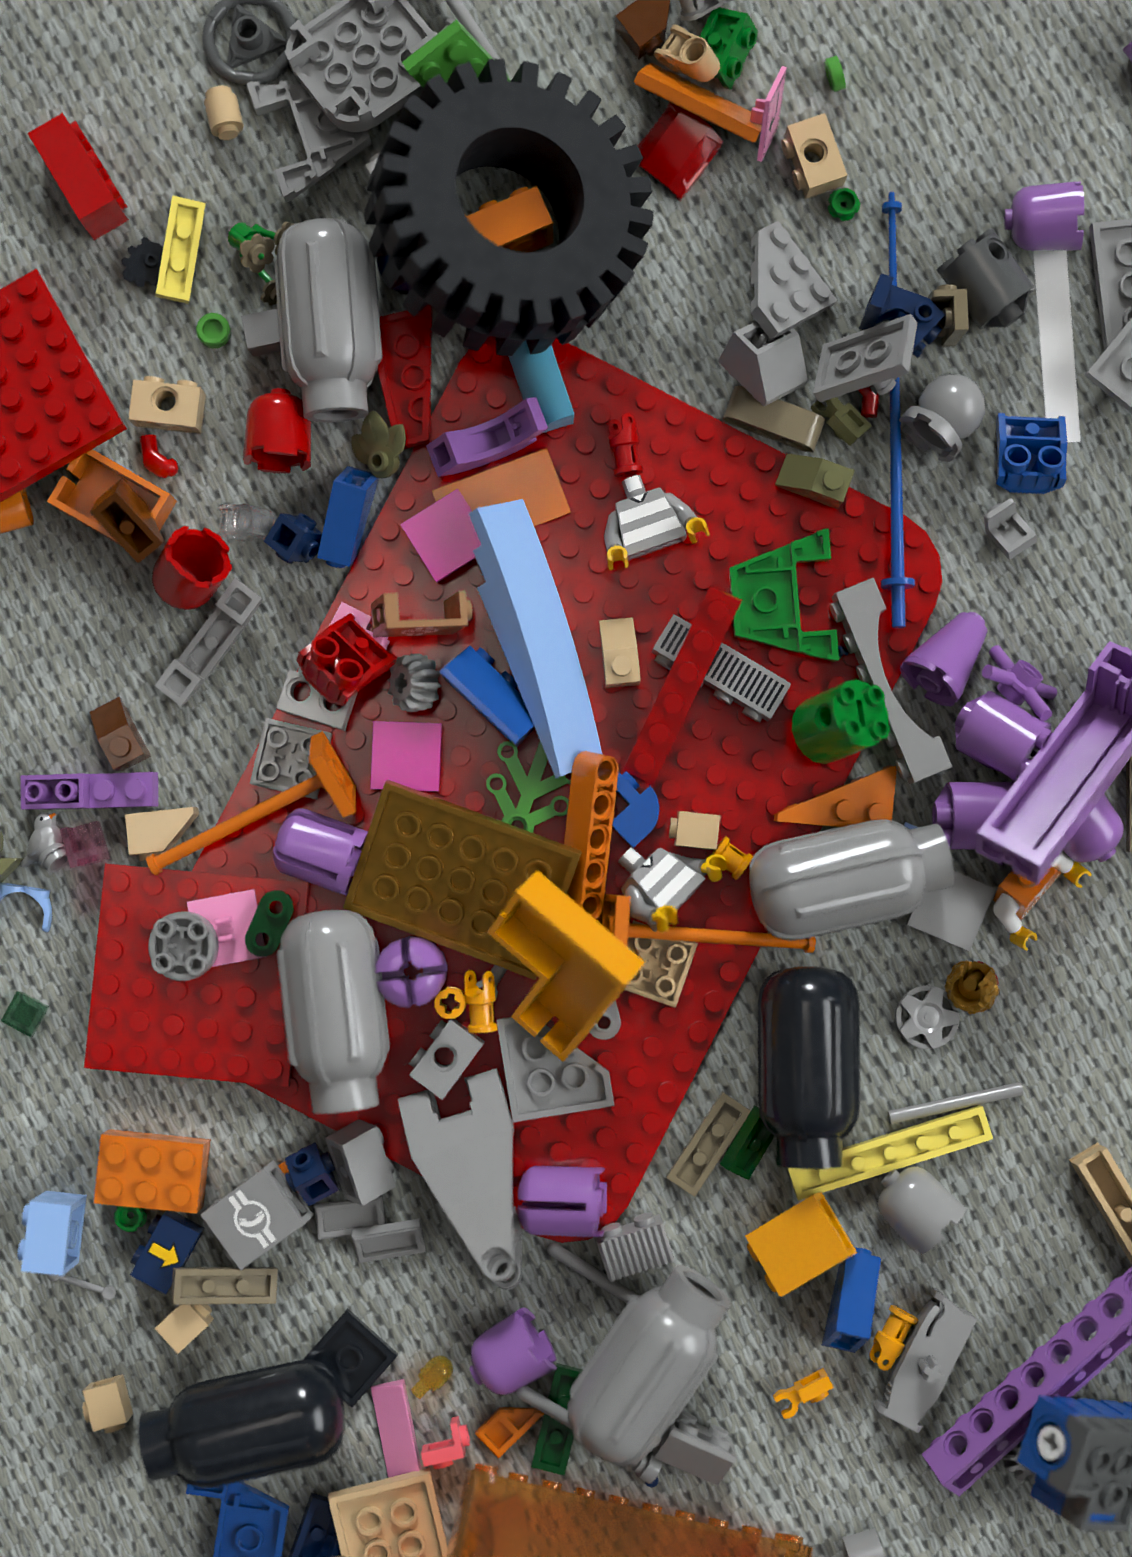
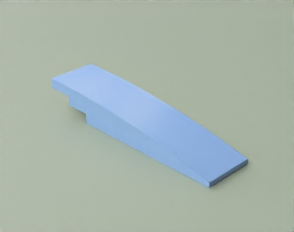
M520 499L480 507L469 513L482 545L473 550V553L486 582L477 587L555 778H559L572 773L574 759L580 752L589 751L602 754L579 658L554 579L524 500Z

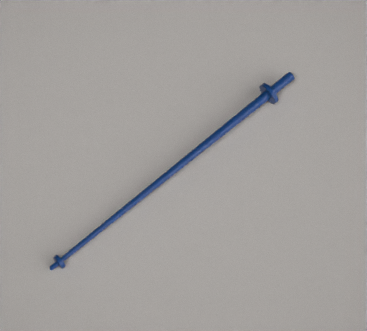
M891 191L888 194V201L882 204V212L889 214V276L894 278L891 285L897 286L895 214L902 211V203L895 201V193ZM900 377L895 380L896 385L890 391L891 578L881 580V588L891 590L892 628H905V589L914 588L915 579L905 577L901 422L899 421L901 418Z

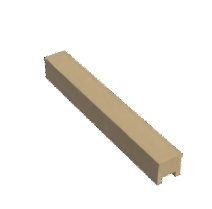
M1097 1142L1069 1159L1132 1264V1189L1109 1150Z

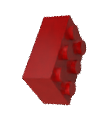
M61 113L27 133L79 221L93 240L100 238L128 221L123 212L128 207L115 187L111 177L76 120L69 123L65 115Z

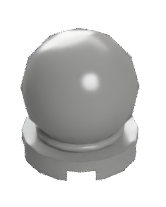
M951 373L938 376L924 388L919 397V406L909 407L899 419L900 422L906 424L902 431L921 451L926 452L930 448L941 454L938 460L950 462L962 449L960 439H965L979 428L986 413L985 396L978 384L966 376Z

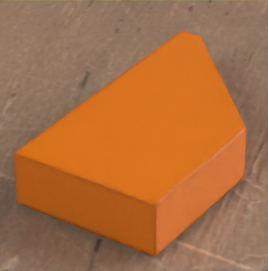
M499 1407L475 1431V1435L499 1459L544 1413L536 1408Z

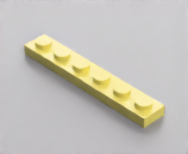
M978 1105L842 1148V1167L830 1169H787L796 1198L801 1200L819 1192L824 1193L890 1172L894 1169L897 1170L992 1140L993 1136L982 1105Z

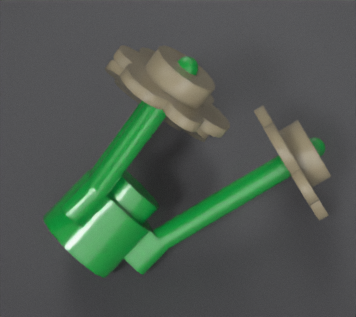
M285 221L282 229L277 230L275 233L264 229L258 224L251 228L244 222H239L231 228L228 234V243L239 251L241 264L244 267H249L252 272L257 273L265 281L264 293L261 296L262 302H267L270 306L277 303L276 282L267 274L264 267L265 264L272 263L274 259L272 251L274 248L275 255H277L279 241L283 232L295 223Z

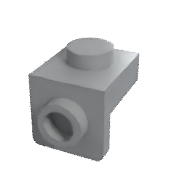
M1012 498L992 506L987 514L984 515L986 534L1009 560L1037 543L1036 533L1017 513L1016 503Z

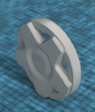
M929 985L915 987L902 996L896 1007L895 1023L900 1035L909 1044L921 1049H935L945 1045L953 1038L959 1026L960 1015L958 1008L948 999L947 992L939 987ZM921 991H928L922 1000L912 996ZM943 997L948 1001L952 1010L943 1008ZM902 1009L909 1015V1019L903 1025L901 1020ZM951 1026L947 1035L942 1038V1029ZM921 1034L928 1044L917 1042L912 1037Z

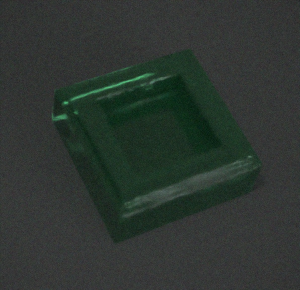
M17 991L1 1022L29 1037H33L49 1006L22 991Z

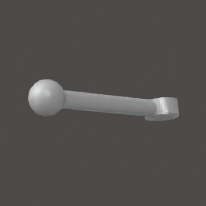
M47 1274L50 1281L60 1280L100 1293L105 1300H112L116 1295L115 1287L110 1285L104 1288L65 1274L63 1276Z

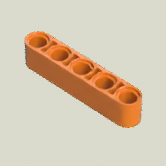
M582 751L573 762L564 845L580 850L582 853L567 896L597 920L602 913L619 769L617 760L614 757Z

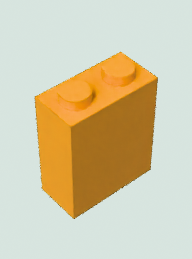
M822 1192L809 1196L745 1235L749 1242L747 1249L756 1262L761 1263L766 1272L764 1277L767 1285L774 1293L777 1292L780 1298L857 1253Z

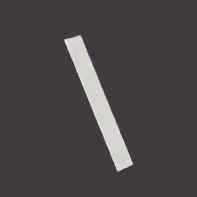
M1066 250L1033 251L1045 417L1058 419V416H1065L1067 442H1081Z

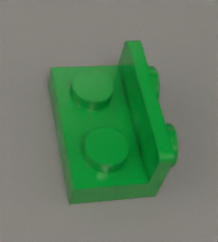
M718 7L711 11L699 37L707 41L719 59L720 69L714 78L719 79L724 88L731 89L735 80L742 73L743 64L750 49L756 44L758 30L748 13Z

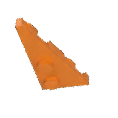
M885 766L882 770L865 777L856 778L843 786L839 785L802 803L790 805L774 814V821L844 827L871 820L887 819L892 821L897 775L896 766Z

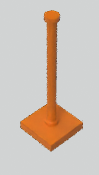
M321 731L311 736L309 762L316 772L315 776L157 856L152 854L146 857L147 865L154 875H158L163 872L162 868L322 787L327 790L340 814L345 818L356 812V786L326 735Z
M604 895L600 924L625 946H627V940L630 937L804 949L805 953H813L815 950L816 937L788 941L776 938L771 933L668 926V930L665 932H659L658 930L654 932L649 925L629 924L631 896Z

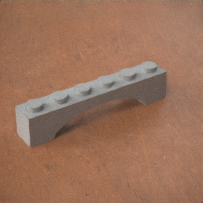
M874 577L835 593L831 597L833 603L830 604V609L837 623L841 621L846 632L843 635V641L850 654L855 653L859 665L856 666V672L859 680L867 682L871 686H879L885 694L884 701L888 711L890 733L884 740L889 748L894 747L898 757V760L895 761V766L901 779L907 778L908 783L911 784L952 768L940 735L931 737L919 728L902 709L887 682L878 647L879 617L887 608Z

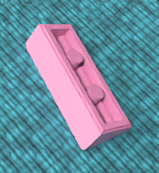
M405 1380L372 1385L370 1388L388 1478L421 1470L422 1467Z

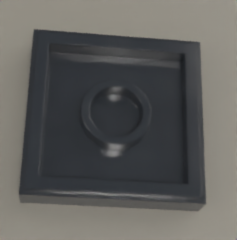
M347 1308L302 1360H314L327 1366L333 1372L338 1382L343 1400L352 1408L395 1360L398 1353Z

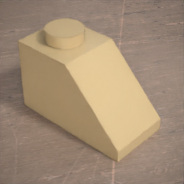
M633 617L600 620L599 626L606 688L639 685L641 678Z
M185 807L125 814L129 855H139L140 861H146V857L152 854L157 856L161 852L171 849L197 818L199 809L197 807Z

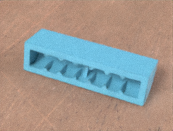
M525 340L516 352L509 356L523 400L532 397L537 398L548 429L542 433L573 424L575 414L552 345L544 352L530 355Z

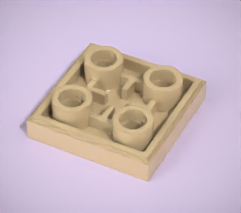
M633 920V923H632V924H642V925H645V924H643V923H640V922H637V921H634V920ZM629 937L627 947L641 958L645 964L624 990L676 1008L698 943Z

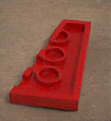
M430 305L425 306L415 317L407 310L380 317L382 361L378 364V373L391 427L398 424L404 426L406 436L404 449L430 443L432 330L430 328L433 323V307Z

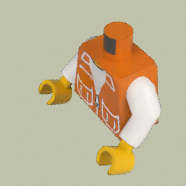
M1063 852L1060 853L1038 885L1012 870L998 886L993 899L996 902L993 906L994 913L1007 932L1010 933V942L1028 951L1026 947L1027 939L1037 940V934L1022 926L1021 920L1061 873H1064V877L1076 887L1082 888L1083 886L1078 883L1080 877L1084 874L1091 877V872L1079 862L1073 861Z

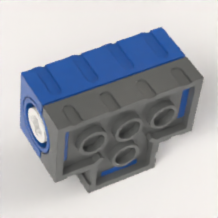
M1038 1395L1017 1462L1036 1474L1035 1484L1030 1495L1080 1531L1128 1532L1132 1517V1402L1123 1401V1403L1114 1400L1096 1401L1095 1399H1072L1071 1397L1058 1396L1050 1398L1045 1395Z

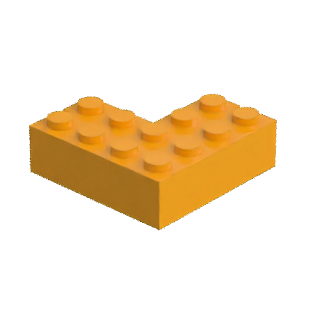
M538 870L514 893L487 931L491 937L540 978L511 1017L533 1037L554 1016L560 1019L541 1039L540 1043L562 1062L584 1040L645 964L641 958Z

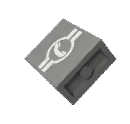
M273 1160L221 1200L212 1204L200 1215L204 1219L207 1231L212 1236H216L224 1247V1253L228 1260L242 1270L305 1225L313 1216V1213L297 1191H292L284 1173Z

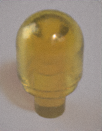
M443 1355L432 1357L420 1369L421 1372L418 1374L420 1380L411 1388L412 1393L418 1399H421L429 1390L435 1392L437 1389H440L453 1374L451 1360Z

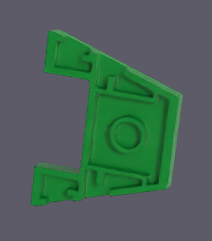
M829 528L819 530L812 535L795 540L788 545L729 568L730 593L742 600L733 618L734 637L832 662L839 660L837 629L808 632L801 630L796 563L830 561Z

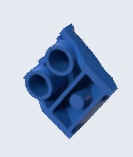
M998 413L996 420L998 454L996 484L1011 493L1045 494L1064 487L1066 482L1067 456L1065 416H1058V419L1005 416V413Z

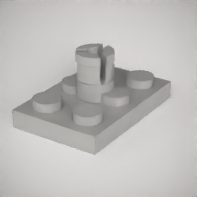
M909 314L823 344L813 395L819 402L866 387H870L875 395L877 393L878 395H884L891 391L896 385L895 380L909 373L917 321Z

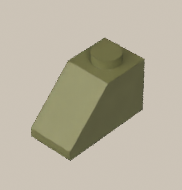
M787 453L775 486L838 509L844 501L855 470L823 458Z

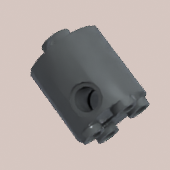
M992 228L980 235L976 241L972 238L964 243L957 250L959 256L955 260L952 257L937 268V272L947 285H956L957 289H967L968 314L980 330L986 327L1006 328L1027 312L1028 297L1036 288Z

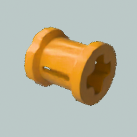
M727 836L718 844L717 850H714L711 854H720L725 857L727 870L732 873V878L735 880L741 876L754 857L750 853L745 854L730 843V838Z
M447 987L441 990L434 1001L436 1012L445 1019L458 1017L467 1005L465 1003V995L457 987ZM449 994H454L455 1001L460 1002V1007H454L452 1012L447 1011V1005L442 1003V999H446Z

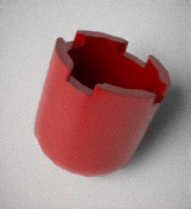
M275 388L270 393L258 396L253 400L247 411L243 451L244 464L249 465L252 461L258 463L257 470L283 474L290 473L291 467L301 466L300 469L302 471L311 467V421L303 416L302 399L292 395L287 389Z
M183 526L174 531L153 567L152 583L155 592L171 607L191 610L204 605L221 586L232 569L227 554L230 550L228 545L218 534L208 528H203L200 531Z

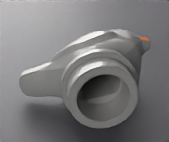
M43 813L35 818L34 832L29 840L27 856L20 862L21 867L25 868L35 862H39L42 868H45L49 873H54L62 869L70 861L71 855L68 853L66 845L62 844L63 834L57 827L55 813Z

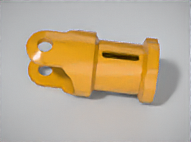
M468 970L464 976L465 1003L469 1004L470 1024L467 1026L469 1033L498 1030V1024L494 1022L493 1002L496 1001L494 975L491 971L484 973L483 990L477 987L474 971Z
M890 1305L889 1311L891 1313L882 1331H877L874 1337V1344L869 1353L870 1359L877 1363L878 1367L884 1371L891 1369L896 1358L901 1355L905 1348L903 1342L912 1324H917L918 1318L895 1305ZM877 1351L880 1352L879 1357H875ZM888 1360V1364L883 1365V1361Z

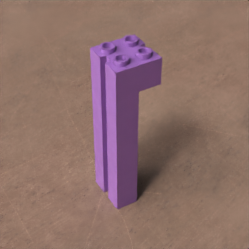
M1109 641L1088 669L1086 690L977 832V853L999 865L1005 862L1013 866V872L1038 885L1132 756L1131 649L1121 647Z

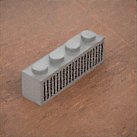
M673 614L651 652L657 656L655 661L669 670L692 625ZM721 643L701 685L702 687L705 684L715 690L713 696L728 705H731L734 701L744 707L742 713L760 723L762 719L769 721L772 718L791 683Z

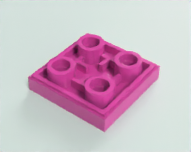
M459 489L454 490L400 524L437 583L475 560L476 557L473 550L482 546L469 516L472 510Z
M373 721L371 790H382L384 783L387 780H391L418 791L439 792L442 724Z

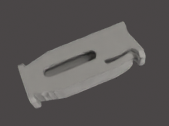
M932 1287L930 1293L934 1298L938 1299L939 1304L937 1305L936 1302L930 1300L917 1315L918 1322L917 1324H912L904 1340L905 1348L901 1355L896 1358L889 1371L885 1392L883 1393V1401L876 1399L874 1403L879 1413L918 1433L922 1428L919 1421L937 1401L977 1321V1318L971 1312L957 1307L940 1290Z

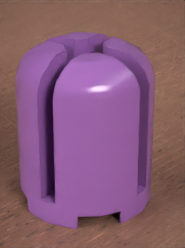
M295 809L286 817L278 832L272 855L275 867L281 873L347 895L353 879L350 876H354L368 831L307 809Z
M409 936L392 942L381 952L375 963V973H382V979L376 982L379 992L387 1001L399 1007L409 1008L413 1004H417V1006L427 1004L441 991L447 979L448 965L444 953L435 943L421 937ZM408 961H411V964L415 965L416 968H423V973L416 975L417 980L409 979V976L406 977L404 969L409 967Z
M533 1166L529 1168L522 1176L518 1188V1199L524 1200L522 1206H518V1218L523 1229L532 1235L603 1237L604 1231L598 1230L599 1217H603V1213L607 1211V1182H600L599 1174H602L605 1168Z

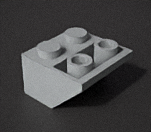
M753 322L733 332L718 360L729 374L764 407L805 386L808 382L800 337L794 329L770 340L758 322Z
M681 1411L660 1444L653 1448L654 1458L718 1486L737 1458L732 1438L728 1437L729 1432L722 1427L710 1424L708 1428L696 1423L698 1419L692 1414Z

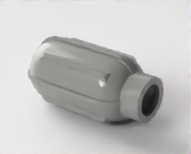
M318 218L293 224L282 234L278 245L277 260L274 265L282 369L289 374L293 383L302 390L303 416L305 419L314 422L332 423L363 418L368 415L367 387L371 384L378 369V364L382 361L375 258H373L369 249L367 239L359 229L346 223L343 219Z
M887 819L871 820L776 841L762 847L755 853L750 863V893L757 916L769 933L776 938L788 941L802 940L899 918L913 912L922 904L927 893L953 887V860L946 836L938 824L909 830L899 822Z
M350 910L317 911L298 916L286 927L281 937L280 949L277 953L288 1060L296 1068L299 1075L309 1082L312 1112L314 1114L355 1111L379 1105L376 1076L382 1070L390 1049L385 999L379 992L376 983L382 979V973H375V963L380 956L378 941L367 920L360 914Z
M676 1265L662 1287H654L641 1294L637 1299H632L627 1303L570 1389L571 1398L568 1402V1420L577 1442L595 1456L616 1466H632L660 1444L718 1358L715 1328L730 1308L731 1302L717 1285L689 1267Z

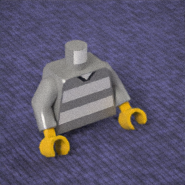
M640 475L629 477L621 482L627 499L617 502L615 504V511L611 512L607 519L604 542L607 550L608 568L613 570V562L617 560L623 561L626 568L628 567V560L685 541L687 537L686 531L690 541L696 543V532L703 531L706 533V536H709L706 522L704 519L697 517L688 505L672 493H664L661 487L646 492Z
M631 847L618 861L632 874L621 888L624 896H631V916L646 922L654 932L657 930L659 932L667 931L668 922L673 925L677 924V910L705 880L703 876L708 873V878L713 882H717L722 878L721 870H727L726 859L720 854L711 855L705 860L670 853L663 848H658L645 860Z

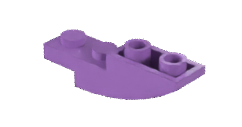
M158 772L20 776L22 810L158 806Z

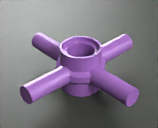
M999 645L993 646L989 650V655L999 668L985 665L982 669V676L999 682L997 685L999 692L1012 703L1022 705L1026 701L1040 720L1045 721L1052 716V711L1041 697L1053 700L1057 696V689L1041 683L1043 676L1034 666L1024 660H1018L1014 664Z

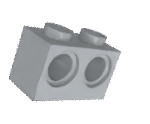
M299 667L298 672L288 670L276 708L282 712L345 731L357 693L344 706L342 705L339 710L329 711L326 707V699L305 680ZM301 683L308 684L311 690L309 697L304 701H297L294 698L295 687Z

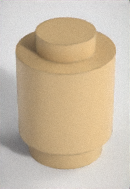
M228 86L212 87L206 91V99L204 100L211 134L219 137L221 140L234 139L244 128L237 96L232 93V89Z

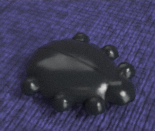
M143 237L140 245L128 247L130 257H124L121 260L122 265L127 267L122 272L123 278L128 282L136 280L138 287H143L145 281H149L152 286H156L163 247L159 243L151 242L147 237Z

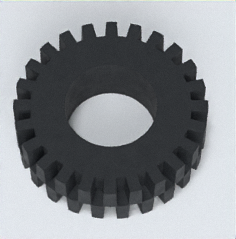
M488 59L478 78L470 62L455 66L447 83L438 74L426 82L419 98L413 94L404 104L397 121H394L368 181L367 191L372 193L365 207V224L376 225L369 241L373 258L390 256L382 273V278L389 289L405 282L411 286L403 303L404 308L414 317L428 304L439 312L430 330L445 338L454 324L458 323L466 327L462 344L465 348L478 351L489 336H494L496 338V355L512 356L525 340L530 355L546 351L556 338H558L561 345H564L575 339L585 326L589 329L635 274L633 270L644 257L649 244L642 239L652 227L653 210L641 207L652 193V187L649 177H632L643 160L637 144L619 150L614 148L626 128L622 120L615 114L598 126L592 119L602 101L594 92L588 90L580 102L575 105L565 99L572 81L571 77L557 71L547 88L537 87L539 64L523 61L512 80L508 82L505 60ZM479 167H498L516 172L530 180L544 193L553 207L559 227L558 246L542 252L522 253L505 249L489 241L474 228L464 214L457 195L456 177L463 172Z

